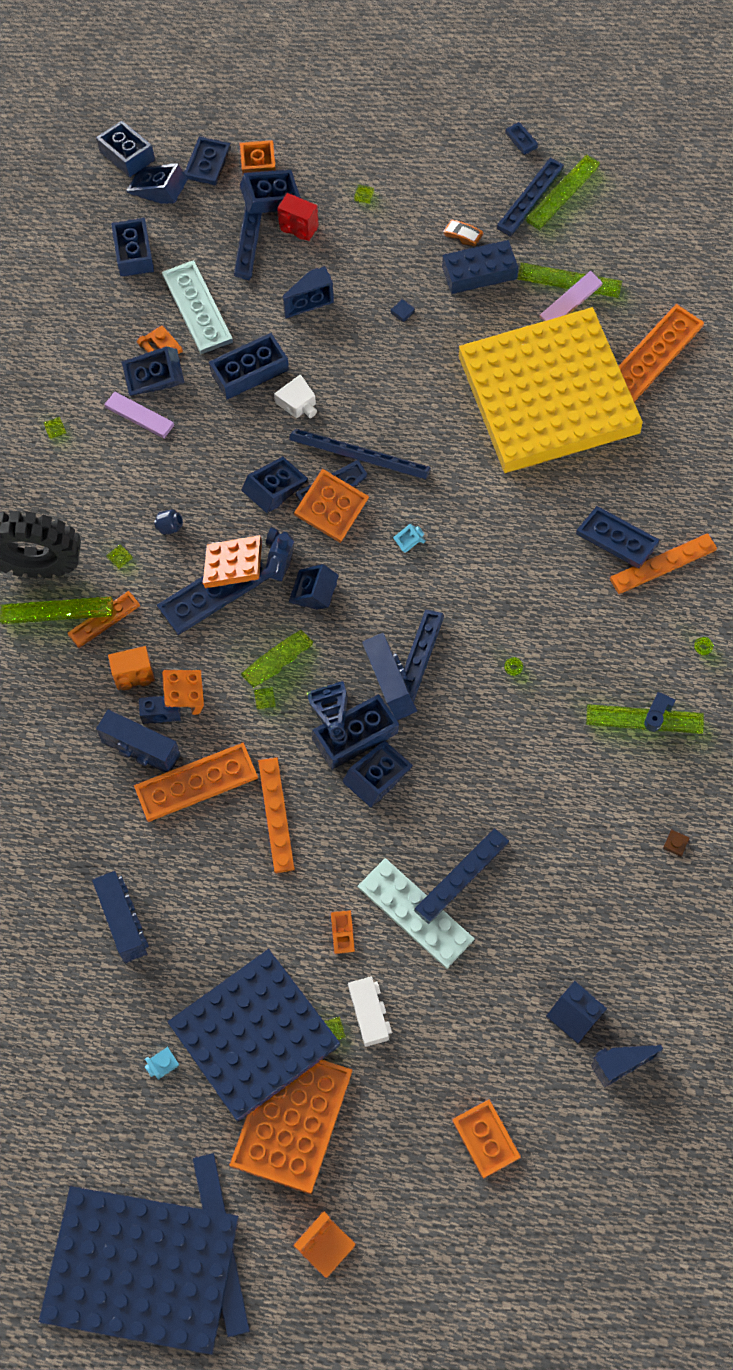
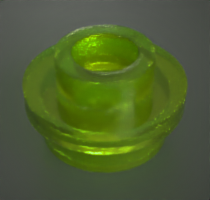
M700 637L695 641L694 649L700 655H708L713 650V643L708 637ZM700 645H705L707 648L703 649Z
M511 657L506 660L504 669L507 674L517 676L523 671V663L519 658ZM516 665L517 669H511L510 666Z

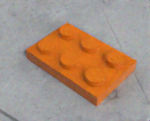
M490 1099L452 1119L483 1179L521 1158Z

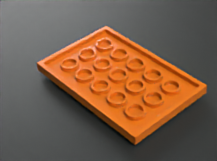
M321 1060L249 1113L229 1166L312 1195L353 1070Z

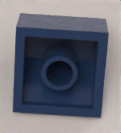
M324 564L300 569L288 602L316 610L328 608L332 601L331 598L337 586L339 575Z
M574 981L546 1017L579 1044L603 1016L607 1008Z

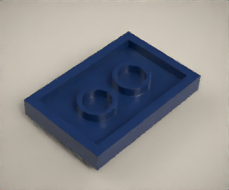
M199 136L184 172L188 180L216 186L231 149V144Z

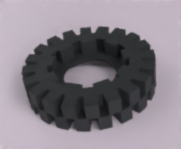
M10 511L9 515L5 512H0V571L8 573L12 570L13 575L22 577L23 573H27L28 577L37 578L38 574L43 578H52L53 574L60 577L64 576L65 572L71 573L74 571V568H77L79 562L80 535L75 533L73 527L65 526L66 523L59 519L51 522L52 517L47 515L36 518V513L26 512V516H22L20 511ZM13 542L34 543L44 546V549L26 546L23 548Z

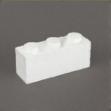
M371 976L348 983L365 1047L388 1041V1034H391L392 1031L389 1021H384L383 1014L386 1013L383 1001L379 1002L377 994H380L378 982H373Z

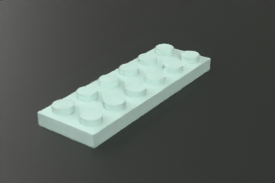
M194 260L163 271V278L200 354L233 343V338Z
M386 858L358 885L359 890L446 969L474 941V938L444 910L430 924L426 923L415 913L414 908L427 895Z

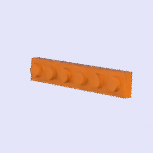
M707 533L646 560L640 569L633 566L610 577V581L618 594H621L716 551L717 547Z
M278 757L258 760L274 872L293 871L294 863Z

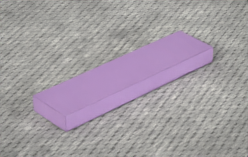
M590 271L543 311L539 317L546 321L571 313L601 287L603 282Z
M115 391L105 403V408L162 438H165L174 426L172 421Z

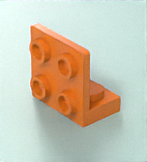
M163 670L165 706L191 708L192 715L200 714L204 706L201 670Z
M323 1211L293 1246L325 1278H328L356 1244Z

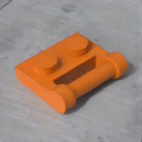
M162 325L146 336L139 337L137 340V344L147 352L154 351L149 344L151 341L158 349L168 346L176 348L178 354L183 352L182 347Z

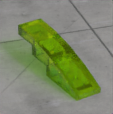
M299 630L262 655L245 669L241 676L254 688L281 672L285 665L297 659L298 654L313 645V641L302 630Z

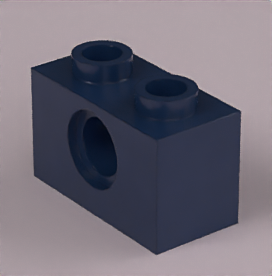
M164 696L139 698V714L142 724L181 721L180 707H166Z

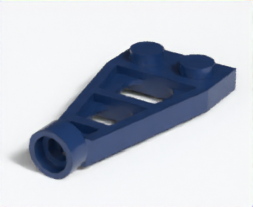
M344 681L307 692L311 709L329 730L330 737L334 740L342 739L345 736L344 722L348 702ZM338 701L336 705H332L326 708L322 707L325 704ZM338 713L337 716L327 718V716ZM337 728L340 729L339 732H334V731H333L334 729H337Z

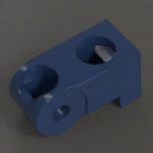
M660 692L657 693L644 722L647 730L654 732L661 728L665 710L671 712L676 699Z

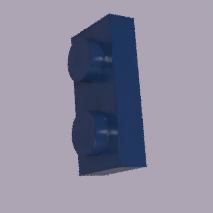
M520 122L506 128V135L523 155L538 148V143Z

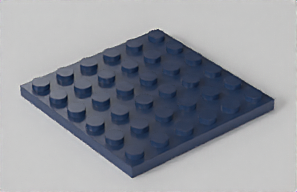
M267 949L167 1021L237 1122L341 1046L338 1039L270 949Z

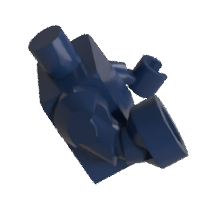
M270 528L265 544L271 547L266 568L261 571L258 580L251 581L253 584L257 585L262 579L267 578L282 582L291 564L295 543L287 532L280 534L278 529Z

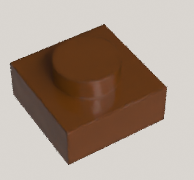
M671 830L663 849L682 857L690 837Z

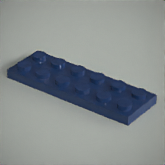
M262 562L260 563V574L266 568ZM204 576L157 604V608L178 636L267 579H262L257 585L251 581L205 588L203 585Z

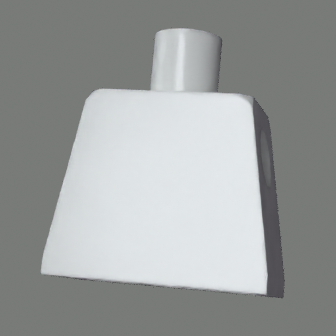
M301 375L274 393L275 403L296 418L303 413L312 418L317 413V410L313 407L316 404L315 395Z

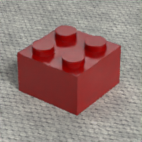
M287 193L278 206L279 229L284 233L293 234L301 240L310 241L319 227L318 206Z

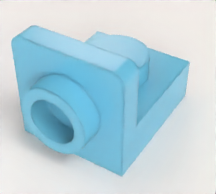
M409 524L393 537L405 553L417 543L426 542L422 529L412 524Z
M167 1047L152 1058L147 1057L145 1060L148 1064L144 1067L151 1077L155 1075L159 1080L178 1067L179 1064Z

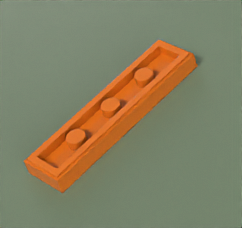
M127 591L67 634L76 646L80 648L140 607V604L130 591Z

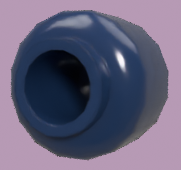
M170 509L159 512L154 525L161 534H172L179 532L183 525V519L179 512Z

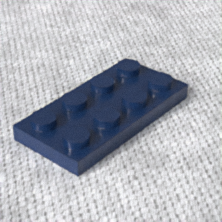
M598 506L593 509L576 530V535L640 569L659 545L660 541Z

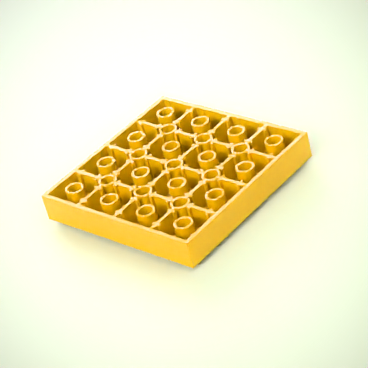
M593 307L459 346V359L504 473L641 433L642 419Z

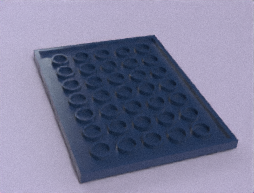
M70 1186L39 1323L213 1355L239 1216Z

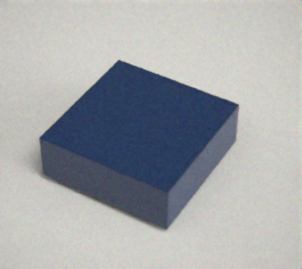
M403 299L391 309V314L403 323L415 312V308Z

